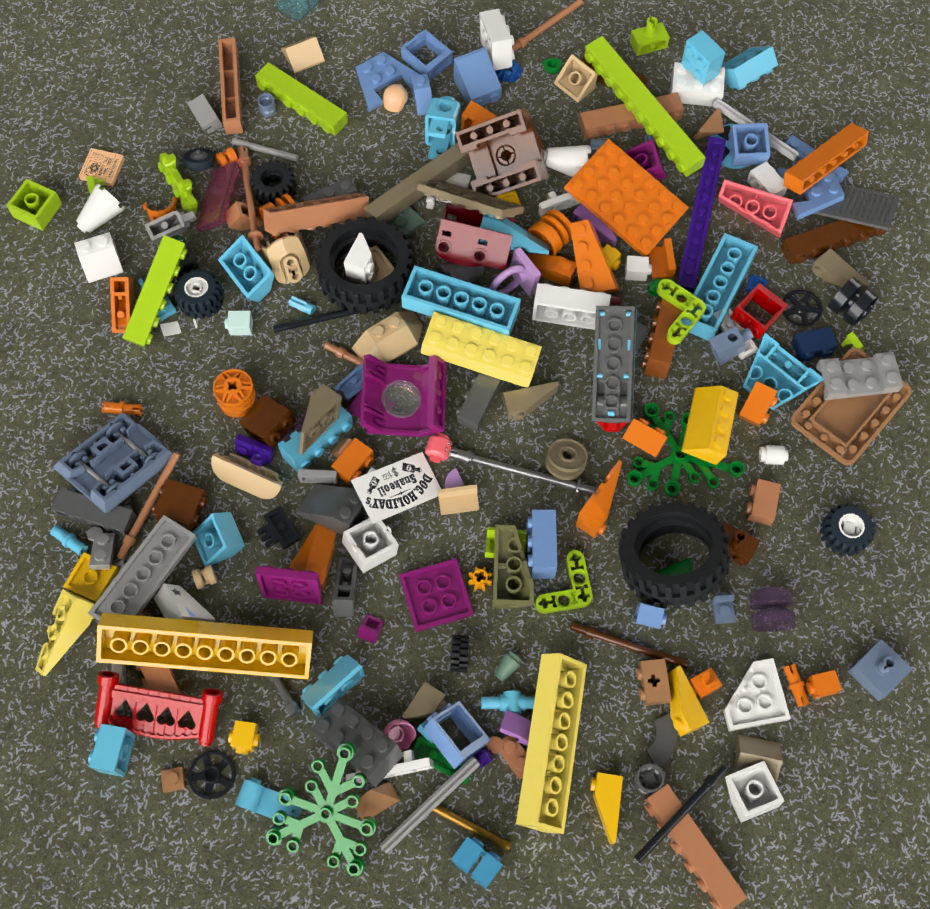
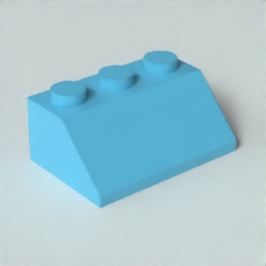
M773 46L751 47L722 64L721 67H725L724 82L730 88L741 90L747 87L748 83L759 80L761 75L772 72V69L778 66Z
M241 235L218 261L247 299L259 303L271 291L274 273L247 238Z
M348 654L344 657L340 656L333 663L334 666L329 671H323L318 676L319 680L313 685L309 684L302 691L303 694L300 697L318 718L365 677L362 666Z

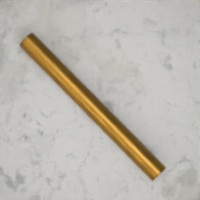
M440 805L432 811L509 851L512 845L511 842Z

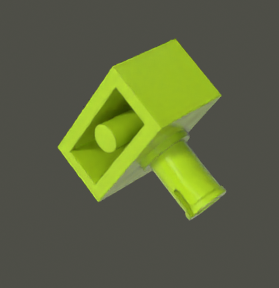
M652 16L651 21L650 17L647 19L646 27L631 30L629 42L636 56L667 48L670 37L663 23H658L657 18Z

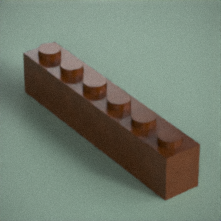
M838 220L785 238L781 250L790 265L795 263L801 264L806 259L820 257L830 248L835 252L838 248L850 247L855 242H865L873 236L879 237L886 230Z

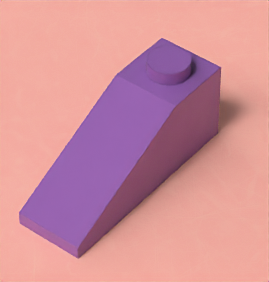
M580 204L572 212V223L589 220L593 223L600 242L605 246L608 244L611 247H616L617 239L613 231L586 207Z

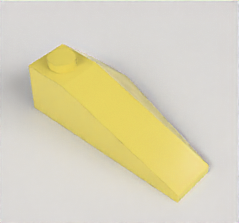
M62 589L52 613L56 615L55 622L52 626H48L47 629L49 641L43 644L35 668L37 672L46 676L90 625L91 620L94 618L88 612L95 605L94 602Z

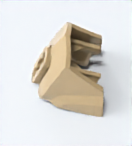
M300 232L294 233L291 236L285 233V237L279 238L271 244L269 241H266V247L261 245L260 251H257L274 273L273 279H276L279 283H297L309 271V253Z

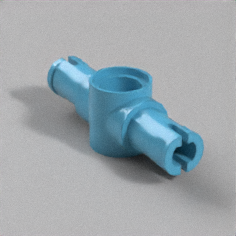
M505 691L499 697H481V709H499L503 711V714H505L506 710L515 714H521L525 709H533L535 696H525V694H521V691Z

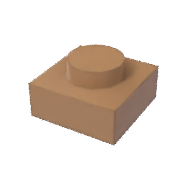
M183 767L161 771L163 793L186 789Z

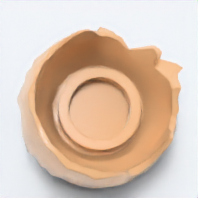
M392 84L385 89L383 104L386 110L400 112L404 105L407 104L408 92L401 84Z

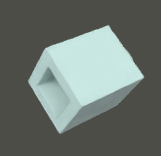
M228 311V318H225V329H228L229 334L252 335L253 317L251 311Z

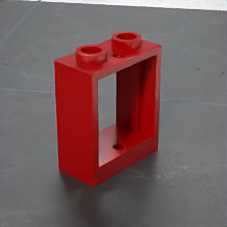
M759 283L735 308L730 318L742 328H749L753 336L759 340L782 315L788 304ZM751 301H754L773 316L765 325L744 310Z

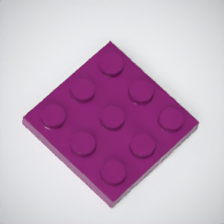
M457 558L399 574L416 633L474 616Z
M270 565L257 566L255 574L263 598L322 605L323 592L318 573L311 570H305L304 572L296 571L292 568L278 569Z

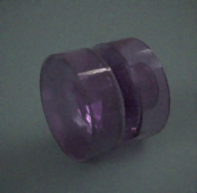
M774 587L759 589L749 593L750 609L757 611L751 614L752 629L754 631L779 632L796 627L795 612L788 609L794 605L792 590Z

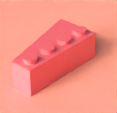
M724 180L718 196V202L781 238L793 204L792 199L728 180Z

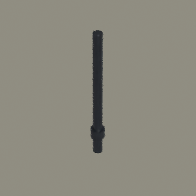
M347 308L275 325L273 329L274 333L354 314L349 313ZM355 310V313H354V314L360 313V315H361V311H356V310Z
M722 764L712 775H708L703 780L704 784L634 856L636 861L641 863L710 789L713 790L719 784L718 781L728 771L725 765Z

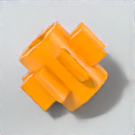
M476 566L474 573L469 572L468 576L472 579L468 581V585H474L475 592L477 589H482L485 592V586L492 585V582L488 580L492 577V573L487 574L486 567L478 569ZM483 576V580L481 579V581L478 582L477 578Z

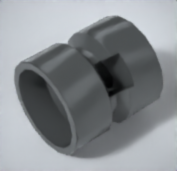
M645 764L634 774L633 785L640 794L652 795L664 784V773L655 764Z

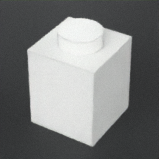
M627 256L625 280L646 281L647 276L651 275L652 271L649 257Z

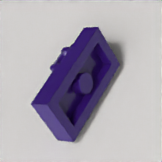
M238 434L235 438V451L241 455L251 457L252 464L262 467L264 463L270 464L272 462L273 447Z

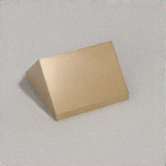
M314 36L281 48L294 73L325 62L317 38Z
M571 54L554 84L579 103L595 89L598 73Z

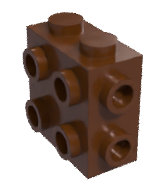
M263 395L242 418L239 424L246 433L265 445L274 447L297 420L293 416L294 412L287 405L282 406L274 397L270 399Z
M167 479L165 485L160 489L158 502H155L153 505L152 514L157 523L165 515L185 529L193 531L195 526H198L200 523V514L202 509H205L208 504V496L203 489Z

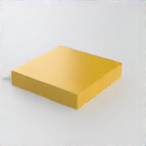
M83 552L63 588L96 603L112 583V578H115L119 568L111 564V569L90 570L89 562L91 555Z

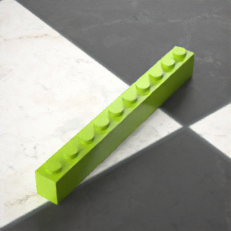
M601 36L586 45L584 55L586 61L594 66L596 73L604 78L606 85L614 90L616 97L624 102L626 109L635 115L636 121L645 127V131L655 139L657 146L666 152L667 158L676 164L678 171L688 177L702 168L706 157L605 38Z

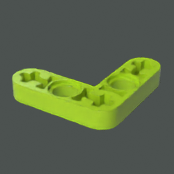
M662 279L657 287L658 295L683 311L670 326L666 335L669 343L677 345L684 340L701 319L706 310V305L701 299L672 280ZM678 295H683L686 298V301L680 302L677 300L676 297ZM699 307L700 310H697L693 315V309ZM687 318L691 321V324L684 325L681 320ZM678 328H679V329H680L679 335L676 336V337H673L672 334H675V333L678 331Z
M572 550L566 558L572 589L539 595L535 601V608L539 613L547 614L583 608L591 603L593 594L585 558L581 551ZM573 555H576V558H580L578 560V569H575L574 561H570ZM582 574L585 581L577 583L574 581V576ZM587 586V588L583 589V592L588 598L586 602H583L582 599H578L581 595L580 588ZM566 596L569 599V604L566 606L560 605L558 598ZM552 597H555L556 607H553V603L548 604L546 609L542 605L539 606L542 599H545V602L548 603L552 602Z

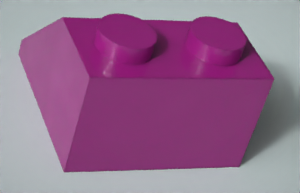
M653 139L624 151L658 181L667 178L659 150Z

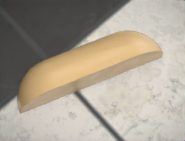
M219 453L212 455V469L220 480L262 499L274 498L280 492L283 481L278 478V473L266 467L252 464L250 460L230 453L229 456H220Z

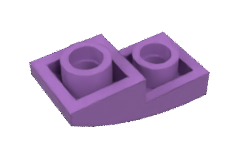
M506 710L499 732L518 738V743L528 746L531 721Z

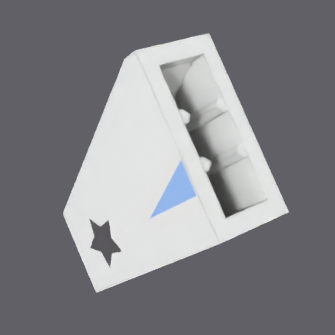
M164 583L154 597L164 618L206 622L215 621V618L179 585Z

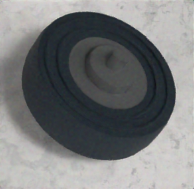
M206 148L189 150L183 156L184 165L187 169L193 171L210 169L215 165L214 152Z

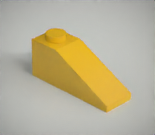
M681 665L668 673L672 699L670 701V715L674 728L681 737L702 728L710 722Z
M597 772L595 778H591L590 790L594 791L593 798L609 844H615L623 776Z

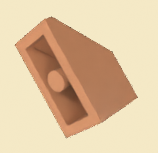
M236 201L224 213L228 227L239 231L251 229L247 204ZM255 206L258 227L263 226L264 223L259 213V207Z

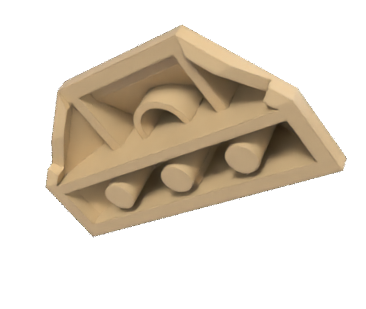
M413 311L395 312L365 330L352 347V350L357 357L363 360L364 355L371 354L384 363H390L418 346L423 324Z

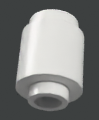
M765 445L759 449V462L784 465V462L788 461V450H785L784 446Z

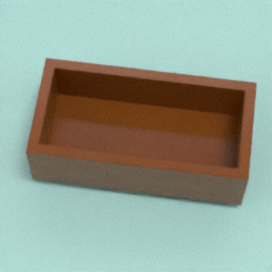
M676 297L678 301L685 302V299ZM663 298L661 301L658 300L654 311L642 368H645L643 375L665 380L675 348L674 344L667 341L666 335L670 326L683 311ZM678 331L675 334H672V336L676 337L678 335Z

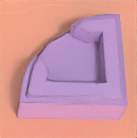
M456 468L447 475L445 489L464 486Z

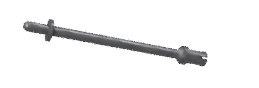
M452 447L448 458L464 462L465 465L476 463L574 489L575 495H578L579 491L589 494H595L597 491L596 487L582 484V478H579L578 482L561 480L548 474L476 456L472 453V450L464 451Z

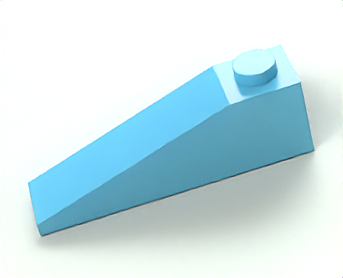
M491 214L483 215L481 228L513 235L510 250L520 247L524 248L527 252L549 254V244L505 217L504 219H495ZM479 239L478 243L487 245L488 241Z

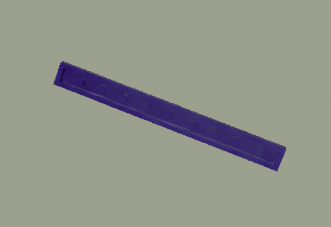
M711 136L708 139L705 153L706 158L701 171L677 281L679 286L691 292H694L726 144V139Z

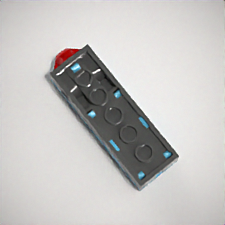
M596 306L591 421L596 422L606 432H619L633 420L637 309L635 306Z

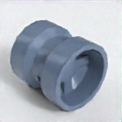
M269 93L259 95L257 102L261 115L265 117L273 116L276 113L273 95Z

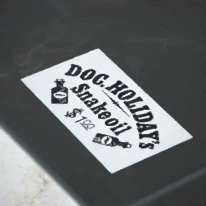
M423 452L351 480L372 524L438 497V489H441Z

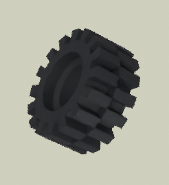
M469 635L452 636L451 672L467 673Z

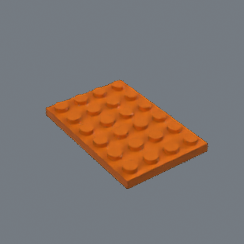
M610 139L597 150L563 188L643 257H646L689 208Z

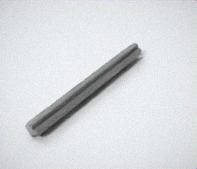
M716 98L712 103V107L715 109L719 108L722 114L737 124L755 123L719 98ZM768 132L771 147L792 161L798 158V151Z
M471 757L380 844L381 849L385 853H389L480 766L478 760L475 757Z

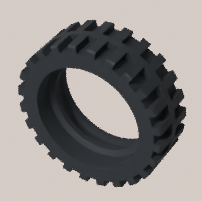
M357 217L358 220L356 221L347 219L345 220L346 224L340 225L338 223L334 226L335 230H328L325 233L326 239L321 238L319 241L320 248H316L315 265L322 293L324 296L328 295V301L332 304L337 302L339 309L348 308L349 313L354 314L356 310L361 311V315H367V311H373L376 314L379 313L381 308L388 310L391 308L392 303L398 304L401 302V295L414 268L411 242L409 239L406 240V234L403 231L398 232V227L395 224L387 225V220L382 219L379 222L376 221L375 217H370L369 220ZM359 233L364 235L368 247L377 245L379 249L393 256L396 261V267L392 273L378 282L354 284L340 278L335 273L334 267L336 262L350 251Z
M675 500L674 504H667V501H662L660 506L655 507L652 504L648 506L647 511H638L635 520L630 518L627 521L628 529H622V539H619L618 551L624 580H627L631 591L635 589L638 598L646 597L647 603L653 605L657 602L660 603L661 608L666 609L667 605H674L675 609H681L683 604H688L689 607L695 606V601L697 600L702 602L708 600L709 593L715 595L718 592V584L724 585L726 581L725 574L728 575L730 570L728 534L725 532L722 521L717 523V516L713 512L707 514V508L703 506L696 508L693 502H688L687 505L681 504V500ZM671 533L694 536L703 541L709 549V557L700 567L689 573L673 576L658 574L646 568L640 561V553L653 539Z

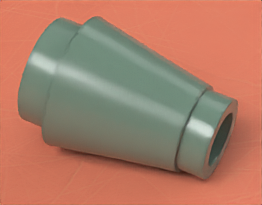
M509 650L507 654L504 653L494 676L504 682L521 666L522 660Z

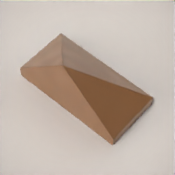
M719 108L709 117L694 135L693 139L697 140L724 133L722 115Z
M387 782L369 790L360 797V802L355 808L362 820L367 816H376L401 800L391 782Z

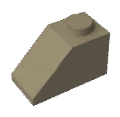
M424 681L402 715V719L410 722L428 718L437 711L441 713V709L447 704L444 701L446 695Z

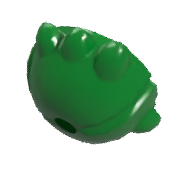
M558 58L545 59L542 65L548 74H555L561 70L562 61Z

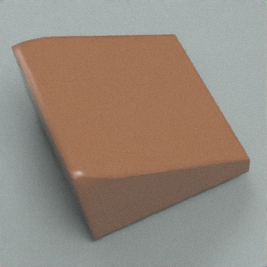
M350 438L342 439L331 454L338 458L352 440Z

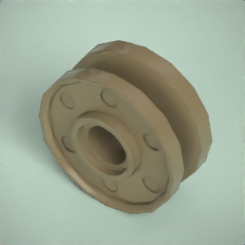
M558 439L548 449L546 467L549 473L561 480L577 479L585 470L588 452L576 440Z

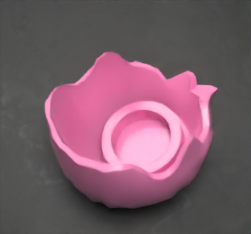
M395 719L389 722L383 731L385 735L398 744L401 751L408 749L416 738L414 727L404 719Z

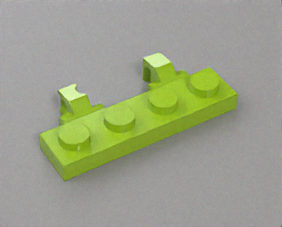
M167 153L160 154L158 162L160 172L164 173L168 185H171L174 195L180 199L182 208L187 212L194 211L196 215L198 203L191 193L192 182L190 179L183 180L176 169V157L173 153L170 155Z

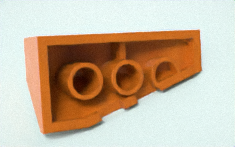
M620 460L607 475L605 484L601 483L596 493L592 494L579 512L575 526L593 538H596L598 534L602 535L608 526L605 523L622 465Z
M316 523L290 564V568L296 571L304 572L305 570H311L318 573L321 588L325 591L338 533Z

